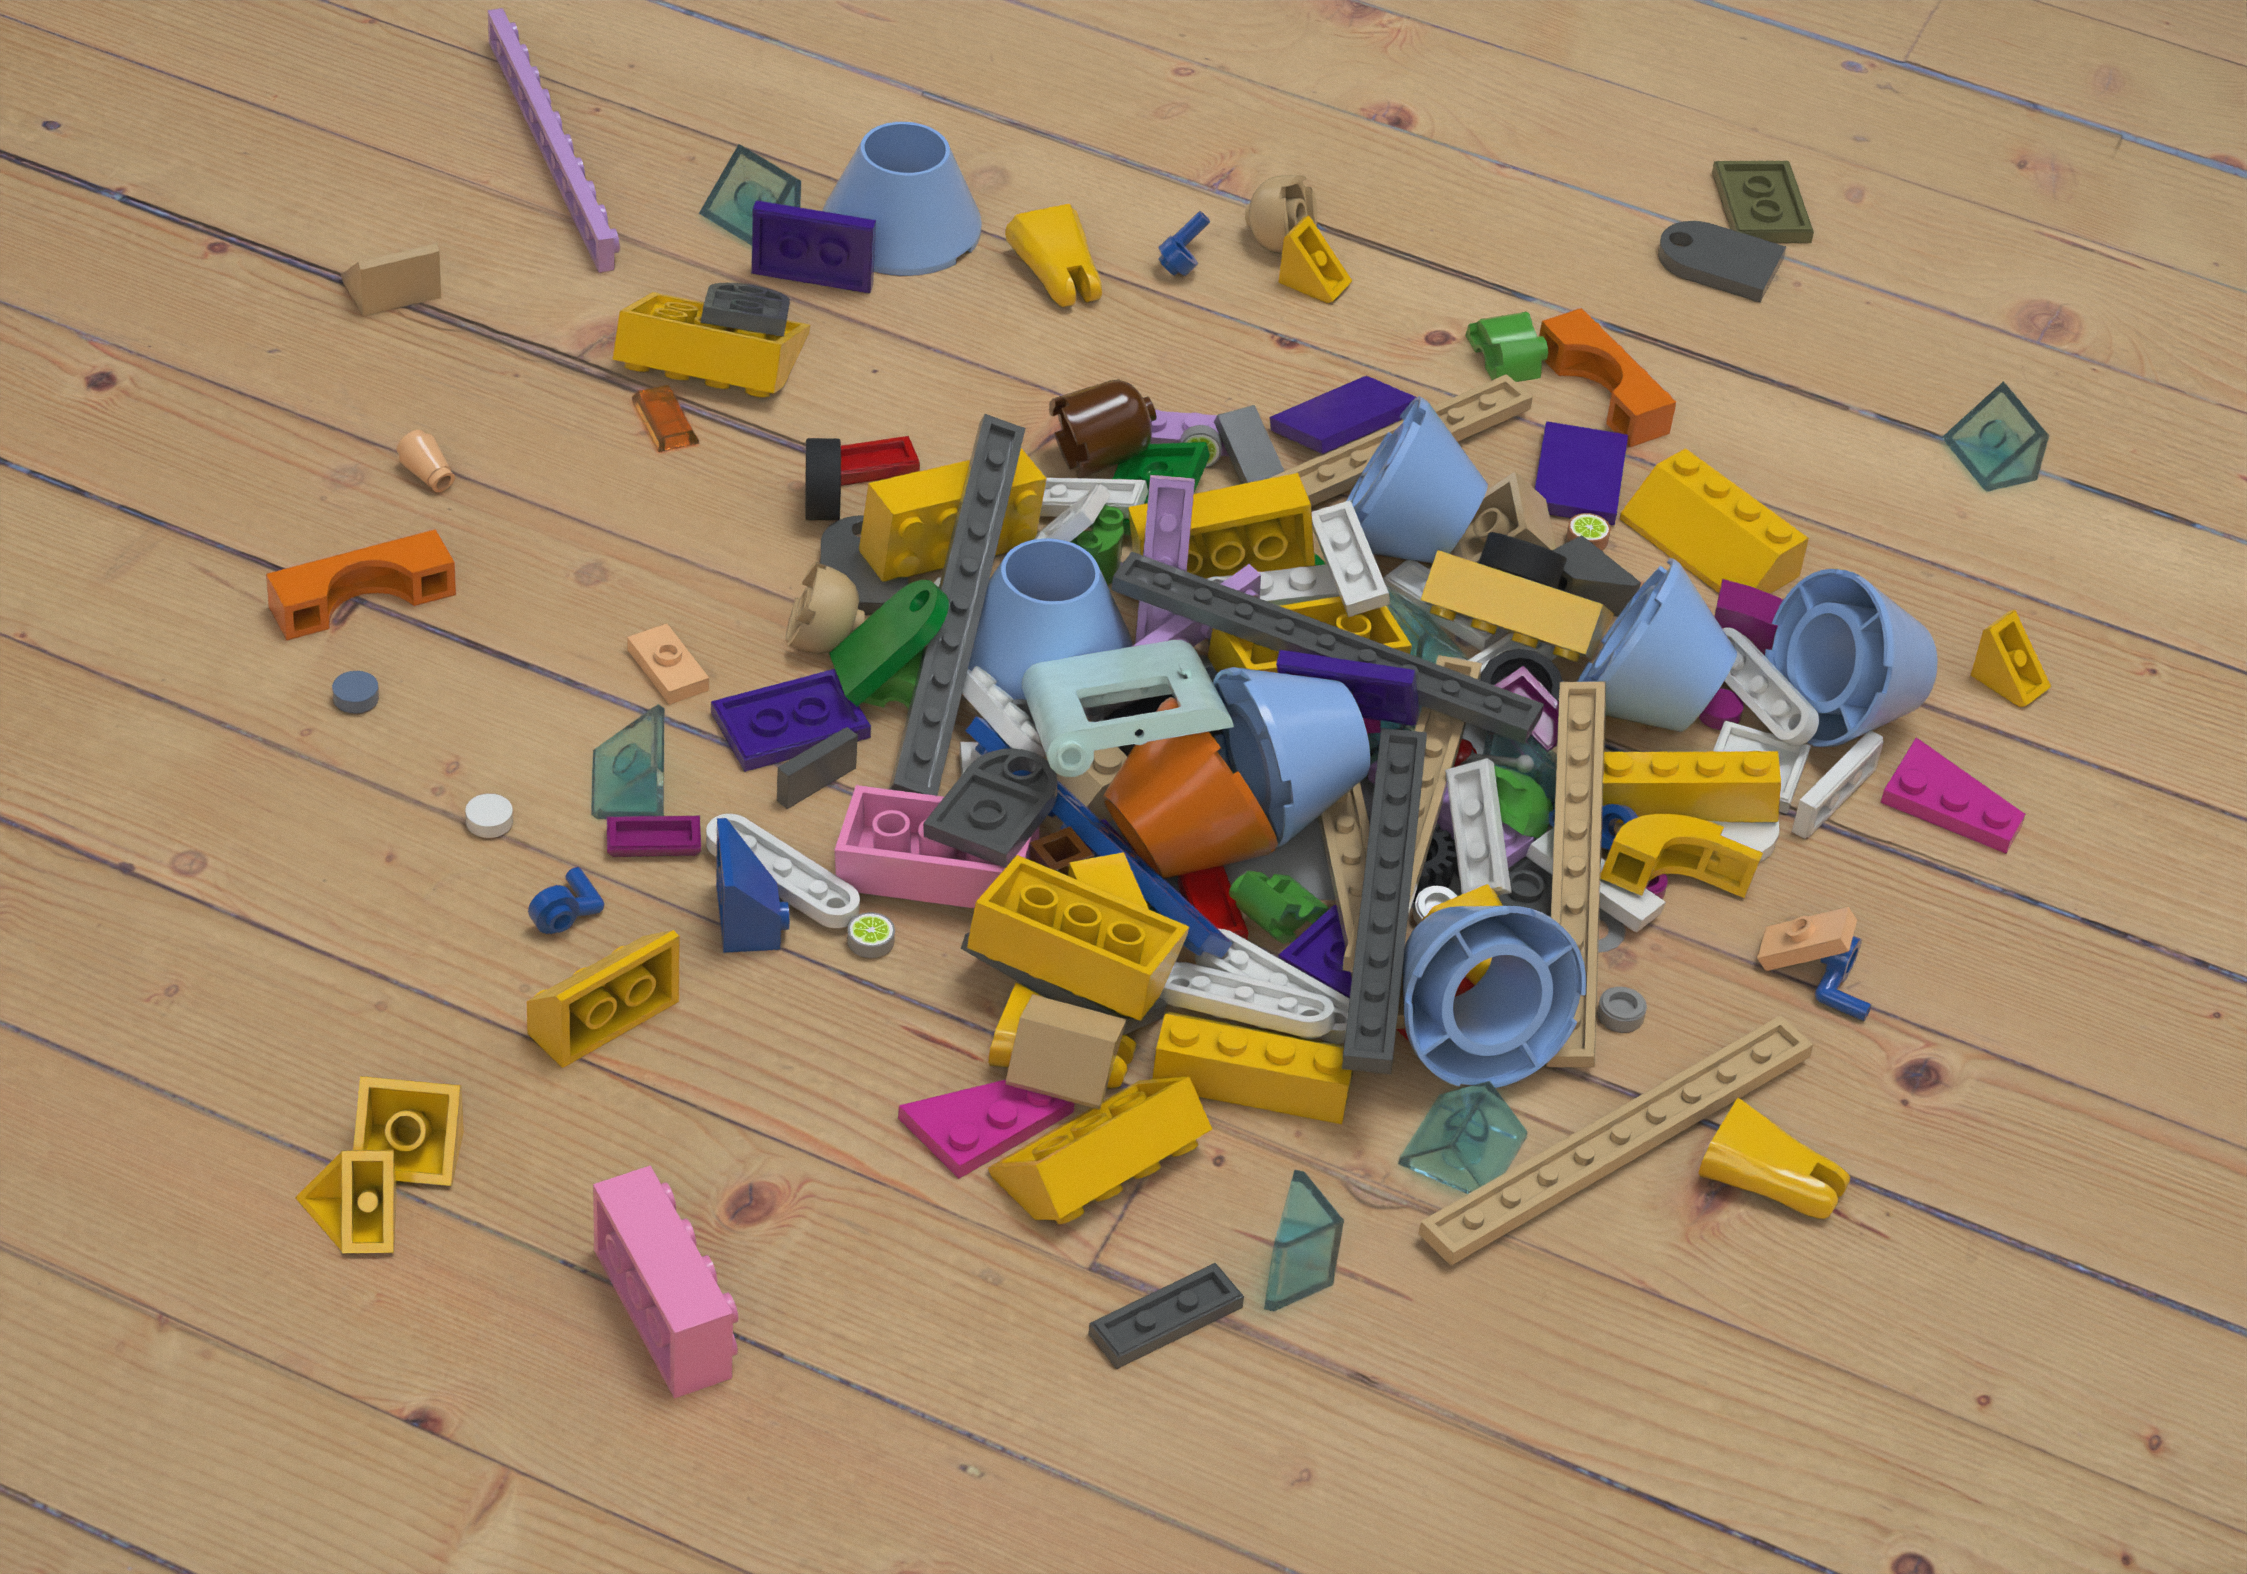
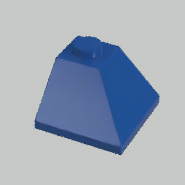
M717 818L716 890L723 953L780 950L781 930H789L790 927L788 901L779 902L777 882L728 819Z

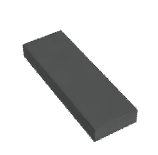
M1213 1263L1089 1323L1088 1335L1114 1367L1118 1369L1243 1308L1244 1296L1216 1263Z

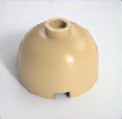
M1304 175L1271 177L1256 189L1251 202L1246 207L1245 220L1248 227L1251 228L1253 236L1258 243L1270 252L1282 254L1284 237L1303 217L1309 215L1315 225H1317L1315 193L1312 187L1304 186L1302 181L1307 179Z
M814 562L802 581V585L808 587L803 591L801 598L796 597L788 621L786 640L789 641L787 643L788 646L805 652L821 654L831 652L863 623L865 612L858 609V591L855 584L845 574L832 567Z

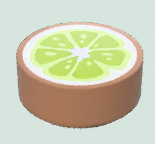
M1582 513L1570 519L1566 538L1569 542L1582 535L1597 548L1603 550L1608 545L1611 528L1604 518L1591 513Z

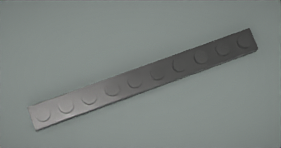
M984 414L979 423L939 588L949 599L948 613L940 630L923 649L889 790L938 795L1026 429Z
M1135 552L1129 554L1113 576L1111 589L1113 591L1277 652L1285 650L1413 669L1416 673L1418 702L1420 706L1523 744L1528 740L1542 715L1543 703Z
M1381 728L1342 1069L1384 1074H1391L1427 732Z

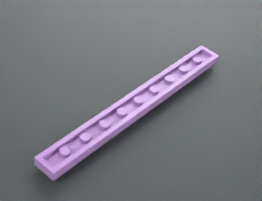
M503 8L488 10V40L491 49L599 273L614 270V253L620 251V243L616 229H610L608 226L605 206L603 204L598 205L594 184L585 178L582 159L580 157L575 158L572 139L569 134L564 135L559 112L552 111L549 92L547 89L541 88L539 72L536 66L531 67L527 46L525 44L520 45L519 34L515 22H509Z

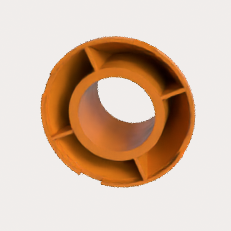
M1169 697L1161 703L1156 712L1178 708L1177 700ZM1209 732L1149 741L1143 745H1135L1102 796L1108 812L1133 850L1164 879L1266 856L1276 850L1275 848L1278 846L1272 826L1256 797L1239 771L1233 774L1217 752L1221 747Z

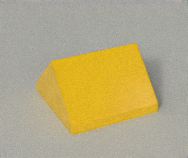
M360 1076L353 1150H394L396 1181L452 1186L464 1133L462 1085Z

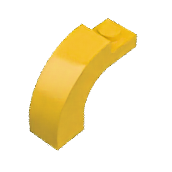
M1650 814L1632 819L1620 828L1601 871V879L1642 896L1648 883L1654 877L1662 874H1681L1697 878L1745 898L1763 853L1721 836L1724 827L1713 822L1678 814Z

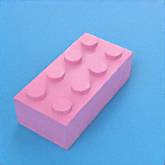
M859 785L855 786L834 850L836 876L852 885L858 893L968 908L975 907V902L1002 873L1005 867L924 837L923 823L944 797ZM1039 827L1017 855L1029 859V842L1039 839Z
M647 1166L593 1184L594 1251L674 1399L732 1379V1356L738 1353L737 1343L733 1334V1323L738 1322L737 1308L732 1296L728 1292L722 1294L718 1287L717 1274L708 1255H700L696 1247V1237L691 1223L686 1218L681 1220L677 1214L675 1198L668 1183L661 1184L652 1167Z

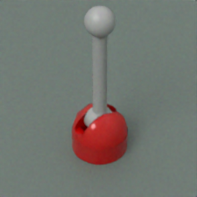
M1463 738L1454 763V767L1488 758L1494 762V765L1516 767L1522 773L1530 772L1534 766L1533 759L1528 755L1510 758L1477 754L1472 743Z

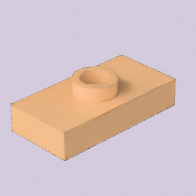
M667 623L627 637L628 652L669 705L709 691L708 675Z
M1845 907L1812 916H1801L1791 921L1767 926L1757 959L1765 971H1770L1849 952L1857 919L1851 909Z

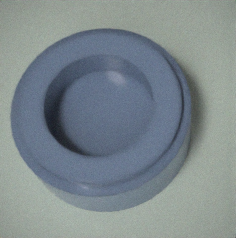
M345 672L339 675L333 682L334 704L344 712L363 713L369 711L378 703V681L367 672Z

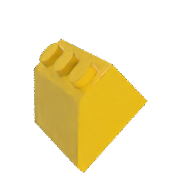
M674 930L644 935L626 946L617 948L610 955L596 963L579 969L571 977L553 987L538 992L533 998L526 1001L527 1034L555 1062L564 1068L679 1002L680 936Z

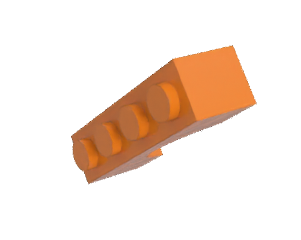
M1582 308L1541 322L1539 336L1545 338L1548 346V358L1545 362L1558 376L1587 378L1603 385L1612 393L1606 424L1615 433L1627 434V445L1629 447L1670 434L1676 401Z
M436 529L266 574L268 606L286 640L328 630L330 628L331 616L337 607L359 595L370 593L390 594L406 600L413 606L456 595L455 562Z

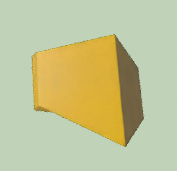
M1308 215L1303 217L1284 237L1278 283L1328 304L1333 302L1352 282V279Z
M2016 610L2008 611L1983 630L1970 676L2019 708L2027 706L2051 687Z
M342 1150L295 1199L342 1253H394L397 1203L394 1150Z

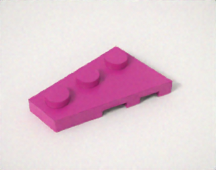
M1915 738L1883 791L1881 803L2006 854L2019 833L2026 815L1918 738Z
M1005 1079L899 1105L898 1119L960 1179L1074 1113L1075 1103L1006 1085Z

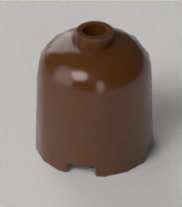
M1119 379L1110 380L1053 398L1049 403L1050 416L1058 415L1061 430L1054 433L1057 444L1070 470L1076 467L1079 468L1077 478H1085L1134 458L1144 452L1151 443L1152 421L1157 419L1154 405L1148 396L1143 398L1140 392L1126 381Z

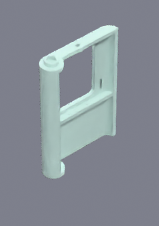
M1170 640L1040 662L1027 669L1022 678V689L1049 765L1057 774L1064 777H1076L1086 772L1094 760L1095 750L1131 744L1143 745L1149 741L1234 727L1232 719L1199 655L1190 643L1183 640ZM1173 694L1179 706L1170 710L1098 722H1089L1083 710L1084 708ZM1138 729L1143 730V733L1140 736L1135 735V732Z

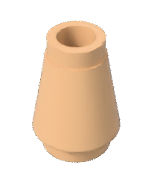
M414 430L400 440L397 446V453L399 454V462L435 492H442L453 484L455 475L452 473L432 434H426L423 430Z

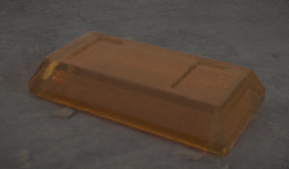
M669 385L640 390L632 396V402L658 452L699 444L696 433Z

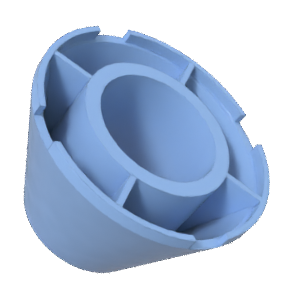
M913 122L886 123L870 130L863 137L822 210L824 212L876 220L874 272L889 275H923L950 268L956 265L957 257L967 250L971 253L975 249L981 236L982 222L980 212L947 140L933 128Z
M1418 396L1400 415V418L1404 420L1403 423L1393 434L1390 432L1386 434L1346 501L1351 500L1372 554L1433 563L1437 550L1450 554L1478 511L1486 494L1488 483L1430 403Z
M1050 538L1030 540L1011 549L989 579L968 669L972 671L975 666L980 667L997 681L995 685L1004 690L1013 700H1026L1022 689V678L1026 670L1032 665L1073 656L1132 647L1129 630L1093 556L1074 543Z
M1669 558L1667 563L1671 565L1670 569L1667 571L1662 566H1659L1640 587L1601 642L1604 645L1593 664L1590 662L1586 664L1577 682L1605 681V716L1683 732L1697 719L1717 693L1736 660L1737 651L1681 564L1675 559Z
M1825 569L1814 572L1798 582L1779 606L1772 624L1778 625L1772 650H1765V657L1818 713L1819 725L1817 731L1807 743L1817 747L1842 745L1915 711L1928 698L1936 679L1938 661L1936 646L1930 632L1923 624L1860 575L1839 569Z
M1237 667L1227 668L1217 673L1213 684L1234 725L1232 728L1222 729L1223 734L1215 736L1216 742L1221 747L1218 753L1233 774L1239 771L1267 816L1277 838V847L1283 846L1367 776L1370 769V747L1363 717L1353 695L1340 681Z
M1521 906L1448 907L1432 913L1421 921L1412 931L1405 944L1402 981L1406 1033L1415 1054L1421 1062L1442 1080L1459 1087L1460 1084L1482 1085L1485 1089L1507 1086L1530 1076L1543 1067L1560 1051L1572 1034L1577 1024V1021L1573 1018L1579 1004L1580 995L1585 996L1586 993L1585 965L1581 952L1571 935L1558 922L1546 914ZM1492 957L1490 966L1483 978L1469 991L1455 997L1457 988L1466 974L1480 962Z

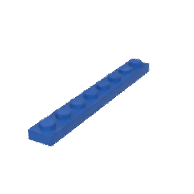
M977 716L965 730L978 742L975 750L981 756L995 750L1013 749L986 720ZM1019 770L1013 772L1012 774L1017 776H1027L1031 774V772L1026 770ZM1057 780V801L1048 816L1054 818L1056 815L1063 822L1060 829L1062 830L1070 826L1080 839L1093 850L1094 858L1124 852L1143 897L1152 905L1149 910L1189 926L1188 935L1183 945L1193 953L1201 956L1205 951L1222 958L1233 943Z

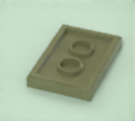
M1714 161L1712 174L1731 230L1773 243H1812L1814 231L1789 161Z

